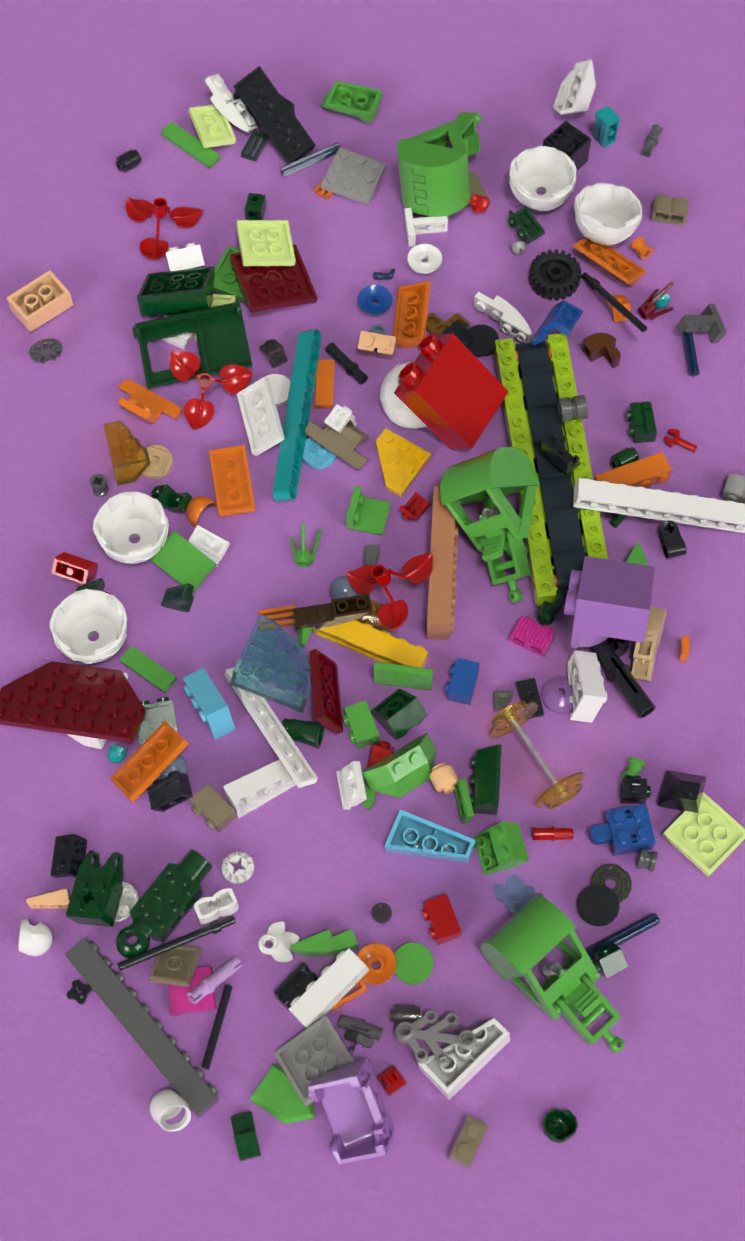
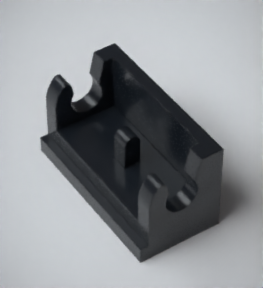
M551 434L549 441L546 438L542 440L541 453L566 476L580 465V458L577 455L573 457L556 442L554 434Z
M303 962L274 991L275 998L289 1010L292 1001L298 996L301 997L306 992V987L312 981L318 980L317 975L312 973Z

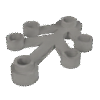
M429 1010L425 1013V1016L414 1023L402 1022L395 1030L397 1040L401 1043H408L415 1053L416 1061L420 1064L426 1063L429 1056L427 1051L420 1047L416 1039L426 1042L436 1056L437 1064L441 1067L447 1066L450 1059L437 1042L460 1045L464 1050H472L477 1044L475 1034L470 1030H465L459 1035L440 1033L448 1027L455 1028L458 1026L459 1020L455 1013H449L445 1019L438 1022L437 1013L434 1010ZM430 1016H435L432 1020L428 1019ZM450 1019H456L454 1022H449ZM426 1024L434 1025L426 1031L419 1030ZM425 1054L423 1058H418L419 1055ZM441 1057H446L444 1061H439Z

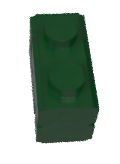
M650 401L631 403L629 409L626 410V421H630V426L628 427L629 437H633V443L654 442L657 430L652 403Z

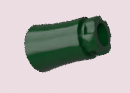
M284 718L282 725L293 741L304 743L317 749L320 748L325 726L319 722Z

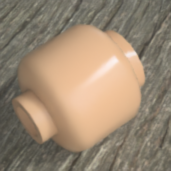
M446 763L434 766L431 769L432 772L429 778L435 790L445 794L453 792L459 780L454 768L451 765H446Z

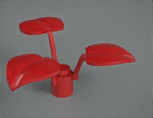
M129 197L126 199V212L131 220L143 222L147 217L151 218L153 214L157 218L156 238H146L141 241L139 246L140 252L146 258L152 260L164 257L169 249L166 241L159 240L160 219H163L167 212L170 218L175 220L176 225L182 228L195 226L203 214L202 209L192 207H177L171 213L170 207H167V201L164 198H156L153 204L145 200Z
M188 351L170 352L169 364L174 377L185 382L192 375L198 378V385L202 389L201 400L192 398L184 406L185 418L194 430L206 426L214 416L212 402L204 401L205 390L210 389L213 382L223 383L226 392L238 394L247 387L253 376V373L246 367L234 364L227 365L220 370L222 380L211 378L207 373L197 375L194 373L199 370L200 363L195 354Z
M424 553L409 559L402 567L405 575L394 572L390 568L386 570L383 565L379 564L376 566L365 565L358 569L347 571V578L351 587L359 594L371 593L374 590L375 584H379L384 588L390 603L384 604L379 609L377 618L383 627L395 630L406 621L409 609L404 600L394 602L386 586L391 581V574L403 579L409 578L412 583H421L427 580L432 573L433 555L432 553Z

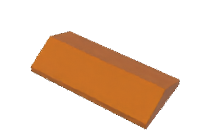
M587 238L573 245L574 248L629 285L634 286L646 273V270L609 245H601Z
M430 280L398 287L393 336L398 338L397 348L413 349L425 337L431 289Z

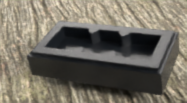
M535 678L516 681L524 719L544 716Z

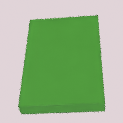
M175 531L167 538L160 551L150 559L193 594L217 565Z
M375 662L374 684L432 691L433 670Z

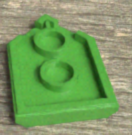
M274 1063L250 1100L285 1125L315 1119L313 1102L305 1106L283 1068Z

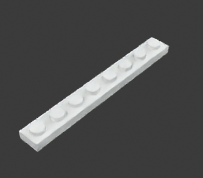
M239 666L225 670L224 676L298 788L316 783L318 777L244 667Z

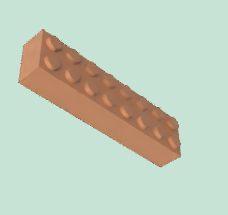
M434 486L430 552L433 555V569L429 576L427 639L450 640V633H454L458 521L448 507L442 505L440 486Z

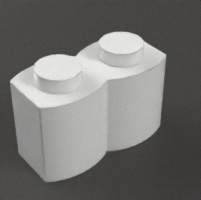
M232 888L222 889L213 897L202 898L193 905L201 925H209L210 922L218 920L220 917L230 916L239 909Z

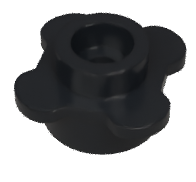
M74 980L71 990L66 994L67 998L70 1000L74 999L78 1004H84L88 994L91 992V986L82 984L80 980Z

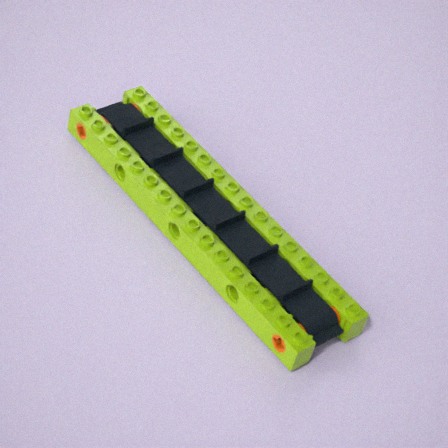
M564 333L549 334L547 345L545 341L535 346L531 343L515 344V342L513 343V338L495 340L494 344L498 381L509 391L502 401L509 447L520 449L529 458L540 482L536 489L529 534L525 538V544L529 550L527 557L536 607H541L544 601L552 603L556 599L557 591L562 593L563 597H567L571 571H582L585 556L608 559L600 512L573 507L574 486L579 478L593 480L582 419L576 420L573 418L572 421L561 423L558 416L557 400L569 397L572 400L573 396H578L567 336ZM551 434L556 436V442L573 457L577 455L580 458V465L567 476L541 453L542 440L546 438L549 441ZM523 490L517 492L519 508L521 506Z

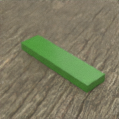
M174 122L169 123L161 130L163 137L208 169L221 160L219 154L209 147L203 148L201 141Z

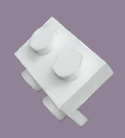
M190 243L185 245L186 248L182 249L178 247L169 248V252H166V258L170 271L205 266L200 245Z

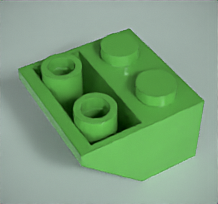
M502 821L474 836L484 875L513 869L529 861L518 822Z

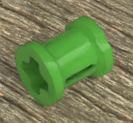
M629 757V764L626 771L622 773V777L632 778V776H639L641 769L645 767V762L639 758Z

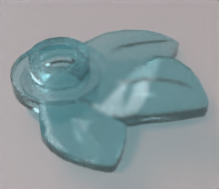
M515 874L507 879L505 885L495 884L493 888L496 899L503 902L508 911L516 913L526 902L534 897L535 893L533 886H524L522 878Z

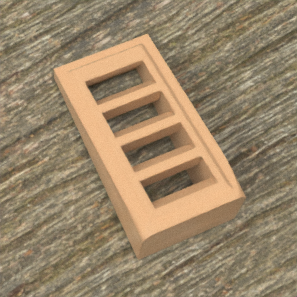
M65 888L30 897L26 901L31 909H67L71 896Z

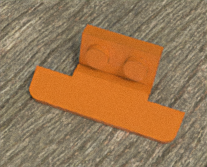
M130 379L124 380L118 386L119 389L131 395L127 400L121 397L118 404L152 424H155L162 413L176 420L182 413L180 406Z

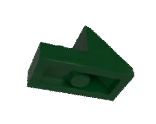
M252 1112L231 1116L234 1140L240 1161L262 1156Z

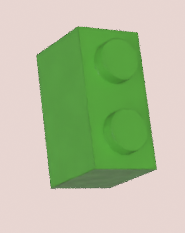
M366 700L344 707L342 720L345 727L349 726L351 731L348 733L351 744L355 743L357 749L380 741L379 732Z

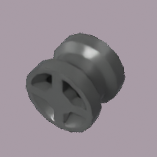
M641 848L637 868H647L649 871L654 872L658 852H647L646 849Z

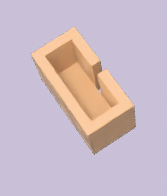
M361 331L358 349L376 353L377 350L379 354L395 356L398 338Z

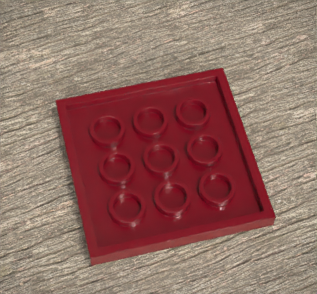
M296 244L293 245L295 266H243L241 252L230 254V261L251 313L317 302L318 297Z

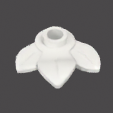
M284 921L273 923L269 927L267 934L259 939L258 946L262 953L271 955L275 961L285 963L293 960L290 952L291 945L299 942L300 938L294 933L286 932ZM267 942H272L273 946L271 948H267L265 944Z

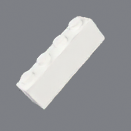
M349 948L346 951L340 952L336 957L337 961L332 966H327L321 972L322 976L317 981H312L306 987V992L301 997L298 996L292 1001L289 1010L306 1028H309L323 1018L369 971V968Z

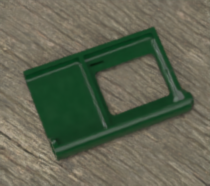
M239 301L135 323V327H132L134 338L138 337L147 389L183 382L174 377L171 369L153 372L151 367L148 343L189 333L196 334L200 354V367L194 374L207 373L210 376L218 375L223 367L231 364L246 368L253 367ZM191 375L189 380H194L198 378H195Z

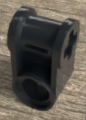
M671 520L665 521L659 532V539L666 559L686 555V545L681 537L678 525Z

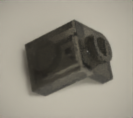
M275 339L268 340L259 346L261 353L268 358L272 368L288 361L283 346Z

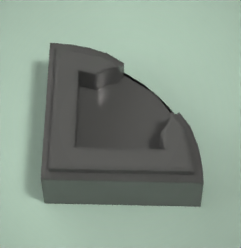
M513 691L493 692L494 712L503 710L510 704Z
M346 1031L344 1035L345 1040L351 1043L357 1042L365 1048H372L374 1043L373 1040L358 1032Z

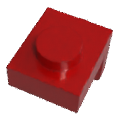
M415 492L405 506L401 505L399 509L403 511L401 515L407 520L413 519L418 521L431 504L419 493Z
M382 740L374 743L367 768L392 754L395 747L390 746L391 743Z

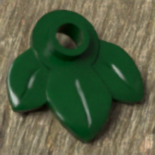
M559 592L552 603L548 601L543 602L538 615L541 625H551L554 622L555 615L559 613L564 604L562 593Z

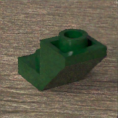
M168 484L157 485L151 491L152 495L150 496L157 499L163 508L171 512H183L192 498L188 492L176 493Z

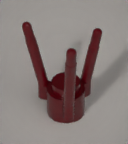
M670 282L660 292L659 289H656L638 308V314L644 320L649 318L652 321L654 318L673 310V307L655 313L656 306L654 303L674 282Z

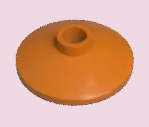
M372 943L363 947L357 954V957L369 968V971L361 978L363 982L369 985H381L390 980L394 975L396 957L386 945ZM375 963H380V968H373Z

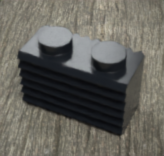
M180 771L170 772L167 778L155 780L153 785L146 789L151 809L159 812H165L171 809V807L193 797L188 775L180 773Z

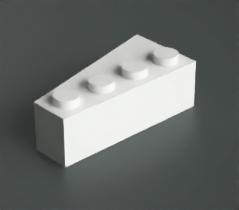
M279 759L224 785L223 788L227 801L236 811L239 819L292 788L296 783Z
M495 1018L472 1031L477 1040V1044L472 1050H464L460 1045L455 1044L442 1049V1051L448 1054L450 1059L447 1066H439L435 1055L430 1056L424 1064L418 1063L421 1072L448 1100L510 1041L509 1032ZM441 1057L439 1061H444L446 1057Z

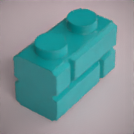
M610 106L601 108L595 113L592 136L596 141H599L598 143L603 148L616 142L620 117L616 112L614 113Z

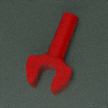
M669 429L667 433L674 437V439L664 436L663 439L664 443L670 448L674 445H680L694 453L698 446L680 437V430Z

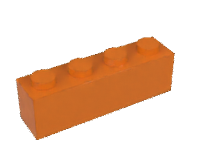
M663 452L596 475L594 480L647 489L653 484L666 482L670 478L672 469Z

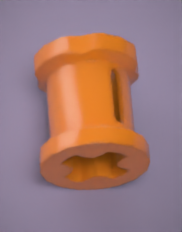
M642 236L636 238L631 243L630 247L638 252L641 260L648 258L653 252V248L644 242Z

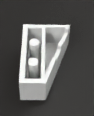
M574 650L568 661V685L572 686L573 696L569 697V703H573V713L570 714V720L592 723L601 706L607 700V692L603 684L604 678L601 676L600 662L597 659L596 653Z

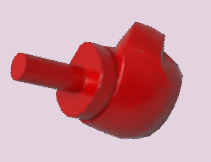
M475 193L472 197L470 196L469 205L472 206V211L477 214L486 212L490 204L489 198Z

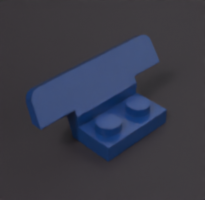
M564 300L557 303L551 309L530 343L533 346L541 343L552 328L569 336L581 317L583 310Z

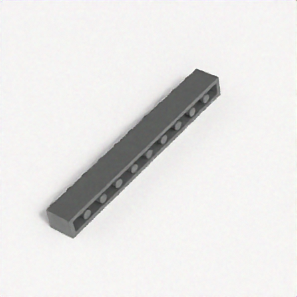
M83 938L66 952L65 956L189 1105L196 1116L200 1118L219 1101L216 1097L218 1091L211 1083L205 1084L202 1080L205 1077L198 1067L194 1069L189 1064L191 1059L184 1051L180 1053L175 1046L178 1043L171 1035L166 1037L162 1032L164 1026L157 1018L153 1021L149 1016L151 1011L144 1002L141 1005L137 1002L136 998L138 995L131 987L127 989L122 984L125 982L124 978L118 971L115 974L110 969L112 964L105 956L101 958L98 955L99 948L93 941L88 943Z

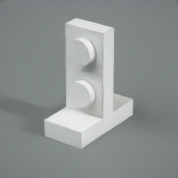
M404 208V220L409 247L415 246L416 235L448 231L447 216L413 219L412 209Z

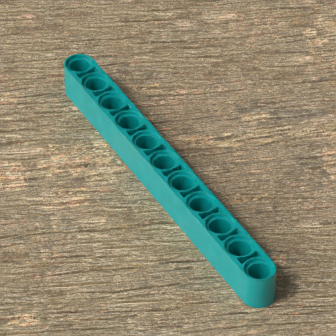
M318 329L302 331L298 335L283 424L285 440L280 443L273 485V497L276 502L294 500L297 497L306 441L305 428L309 422L322 338Z

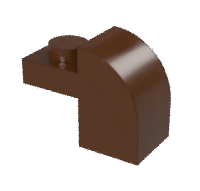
M600 332L583 339L581 350L591 362L603 356L612 368L619 366L621 354L615 348L617 340L615 337L608 333Z

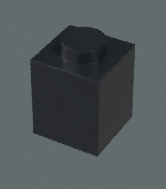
M459 319L441 332L442 334L453 333L464 345L474 339L470 334L471 328L466 322L462 324Z

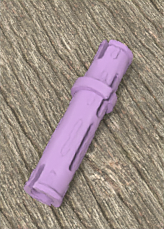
M234 956L211 976L202 979L196 988L188 992L189 1000L193 1004H197L207 994H212L218 985L242 968L241 961Z

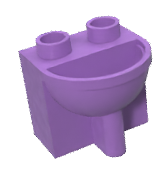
M585 556L582 571H571L564 614L575 616L570 648L592 647L604 642L609 637L644 643L650 612L655 566Z

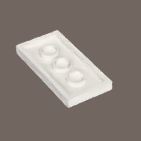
M263 377L237 394L250 448L255 456L285 440L269 379Z

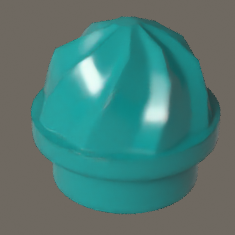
M664 293L654 305L656 308L662 309L669 305L668 303L671 299Z
M113 743L111 748L108 747L107 757L112 763H120L126 758L125 753L127 749Z

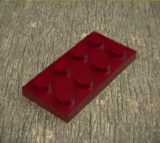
M317 649L309 651V665L311 667L310 681L313 690L314 719L335 734L342 733L343 722L337 663Z

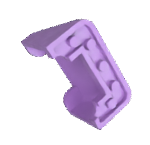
M368 1059L357 1060L310 1082L308 1094L315 1102L322 1101L335 1134L330 1149L338 1164L387 1155L394 1138V1125Z

